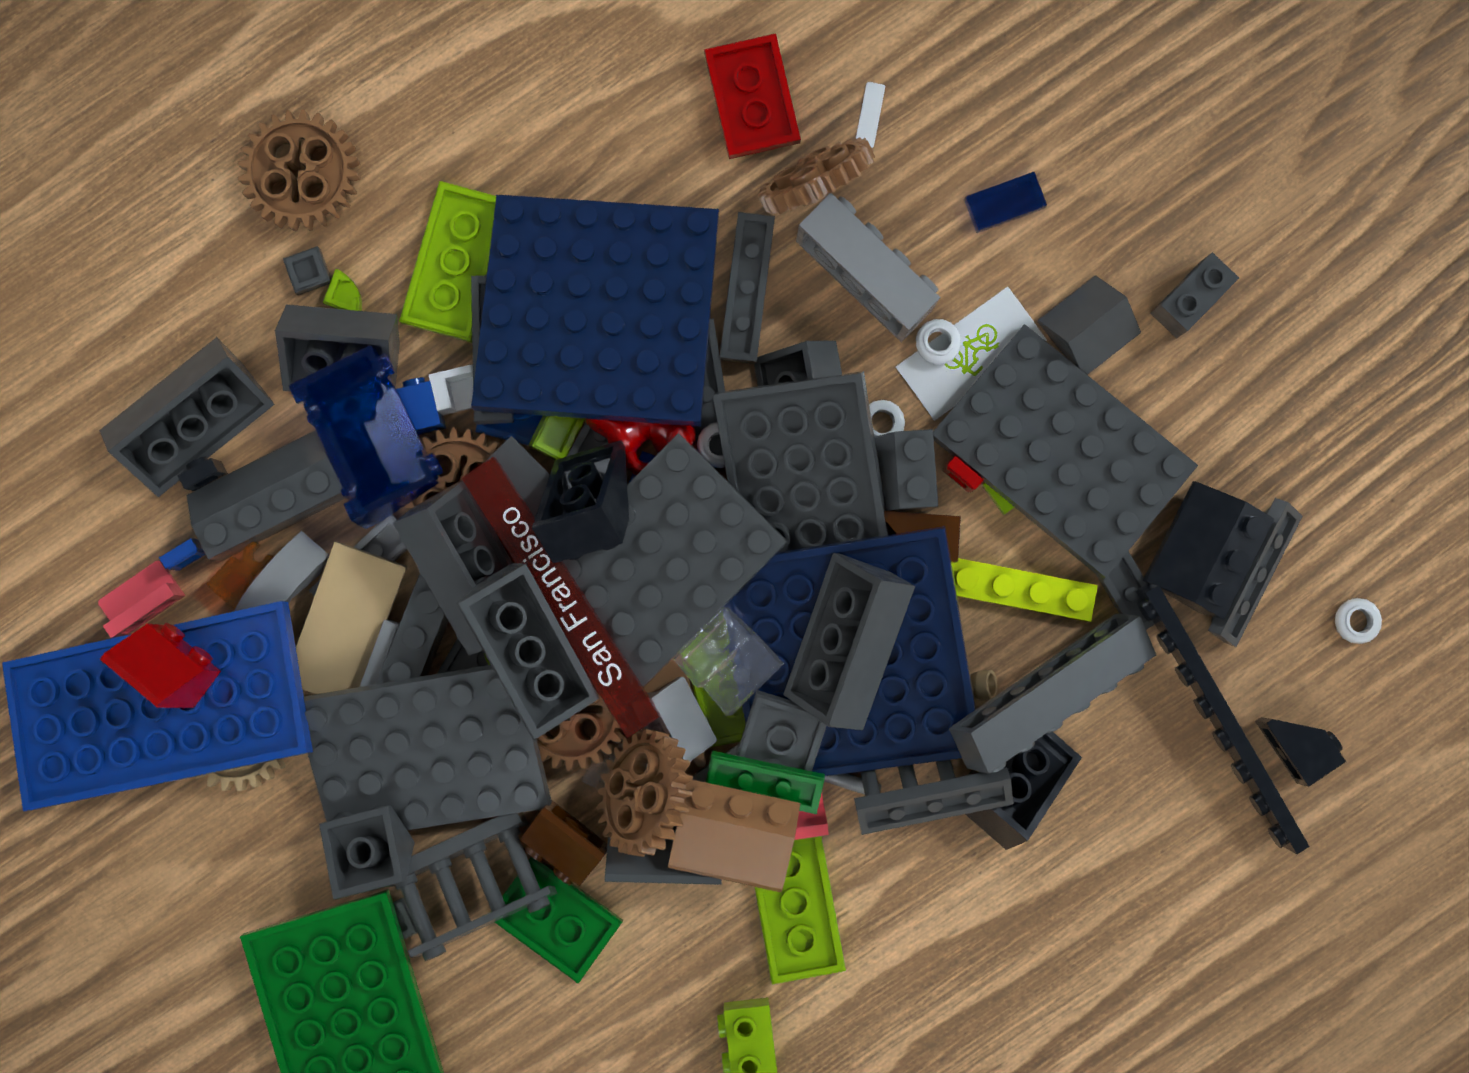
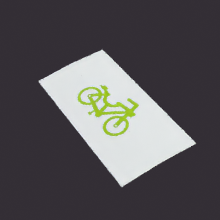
M1006 287L954 325L961 335V348L953 360L945 364H932L924 360L917 351L897 365L896 369L935 421L955 407L1024 324L1045 341L1047 339L1009 287ZM942 333L928 344L930 348L940 352L948 348L949 339Z

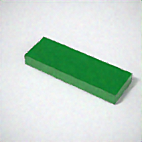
M712 751L706 783L801 803L799 811L817 814L825 774Z

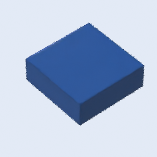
M190 538L159 557L165 569L180 571L206 554L199 540Z

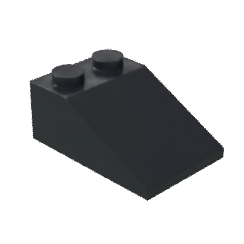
M622 440L555 460L532 525L534 533L553 563L567 559L576 560L584 554L602 549L610 550L619 544H623L629 522L626 453Z
M1054 732L1046 733L1035 741V745L1030 750L1018 753L1006 761L1004 768L1007 767L1011 778L1014 804L965 815L1005 850L1027 842L1082 757ZM971 770L968 775L977 774L978 771Z

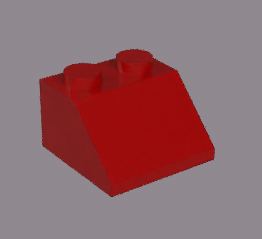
M169 623L164 625L145 624L106 651L100 658L103 663L157 708H194L221 672L211 663L213 658L209 653L197 646L191 647L183 640L185 634Z

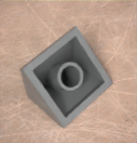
M1096 275L1037 321L1062 354L1087 375L1141 333L1127 297Z
M391 805L319 824L333 900L406 882L415 842Z

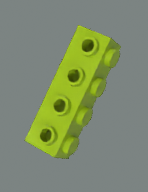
M769 998L724 1002V1014L717 1015L719 1037H727L728 1052L722 1053L723 1073H777Z

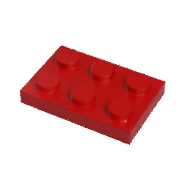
M776 33L704 49L729 159L800 144L801 137Z

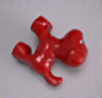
M600 419L585 420L591 429L608 439V444L622 440L625 446L626 467L636 476L647 465V463L640 461L636 454V451L644 441L650 439L657 453L678 433L692 446L696 441L694 426Z

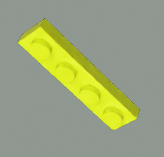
M958 558L957 563L952 564L958 597L1091 622L1098 585Z

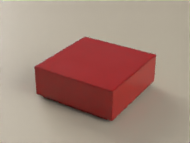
M956 456L951 458L943 467V472L968 493L976 490L984 480Z

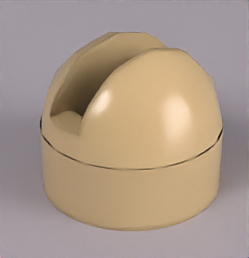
M992 670L977 671L970 675L974 699L991 700L997 695V680Z

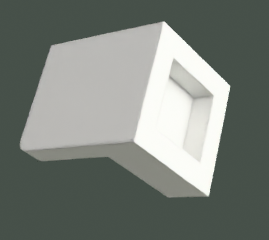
M473 365L429 374L438 412L442 415L472 409Z

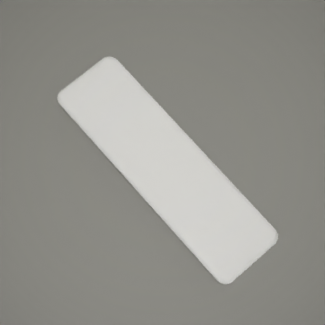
M867 82L856 139L859 137L861 139L866 138L871 148H873L885 85Z

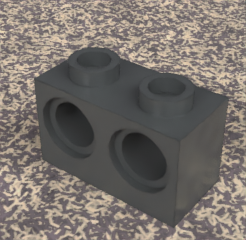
M1212 252L1201 260L1150 314L1177 339L1189 331L1239 277Z

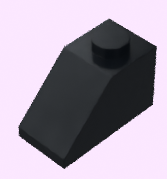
M1263 717L1255 721L1297 784L1309 787L1346 762L1340 753L1343 750L1340 741L1330 731L1326 732L1323 729Z

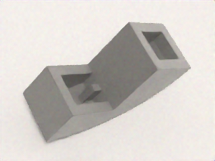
M301 531L259 573L240 599L235 611L279 601L290 603L292 598L321 574L329 554Z

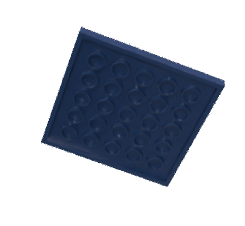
M497 194L471 403L472 409L485 412L701 427L719 209Z
M945 526L778 552L724 606L746 724L756 690L790 700L783 694L833 553H839L889 571L911 583L915 588L864 729L855 730L826 726L812 772L831 776L962 758L949 728L975 711L976 707Z

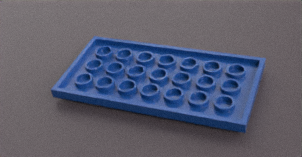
M279 601L174 625L185 634L183 640L191 647L197 646L209 653L213 658L211 663L221 671L194 708H157L100 660L106 651L129 635L2 662L23 811L52 807L312 753L313 749L309 725L305 716L306 707L289 603Z

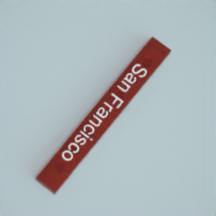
M490 458L461 479L514 562L524 563L529 568L587 676L626 737L629 738L661 717L660 712L563 561L557 563L551 561L532 529L535 520L533 514L497 458Z

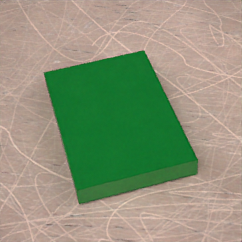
M530 857L529 863L540 889L547 886H555L558 894L549 897L548 899L551 904L542 909L529 913L528 909L525 908L495 923L579 984L622 924L623 919L575 884L568 885L553 873L554 869L545 862H539ZM518 875L502 896L506 905L526 896Z

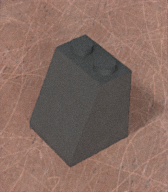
M933 429L898 431L874 437L886 511L928 513L938 507Z

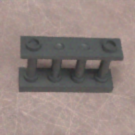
M951 760L936 761L941 781L918 785L913 765L898 766L903 789L880 793L875 770L861 771L865 796L854 798L861 834L864 835L1013 805L1011 778L1006 767L992 774L978 771L977 774L956 778Z
M524 812L498 816L413 855L406 882L388 886H395L397 890L402 891L422 942L421 945L408 950L411 958L423 956L425 961L431 960L446 952L444 946L525 908L528 909L529 913H532L551 904L548 898L558 894L555 886H547L540 889L519 839L521 834L519 828L529 824ZM499 838L500 843H505L526 894L525 897L508 905L503 900L484 853L487 850L485 844ZM463 854L466 859L470 858L492 911L473 921L470 920L450 870L452 866L451 860ZM430 870L431 874H436L457 927L438 937L435 935L415 885L418 882L416 876Z

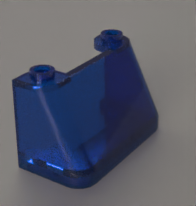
M371 345L288 385L297 404L305 402L303 406L308 414L306 418L317 431L343 487L340 490L343 497L349 500L343 505L350 520L364 529L382 522L440 483L438 475L443 473L434 453L427 454L390 375L396 372L386 353L379 355Z

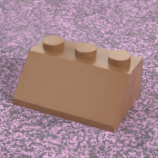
M691 780L687 783L686 790H690L692 796L685 798L684 804L689 808V812H681L679 816L684 825L683 827L676 826L675 839L672 843L667 868L782 893L795 839L801 803L697 780Z

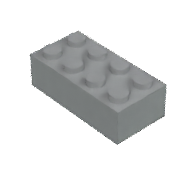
M829 193L799 224L796 242L902 343L934 309L941 298L936 293L938 288L927 276L922 274L919 277L909 268L911 265L909 259L896 248L893 251L890 250L882 242L884 237L874 225L869 222L864 225L854 215L856 210L848 200L842 196L837 199L832 193Z

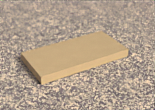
M337 541L334 542L296 646L303 690L314 694L360 687L383 621L388 620L407 566Z

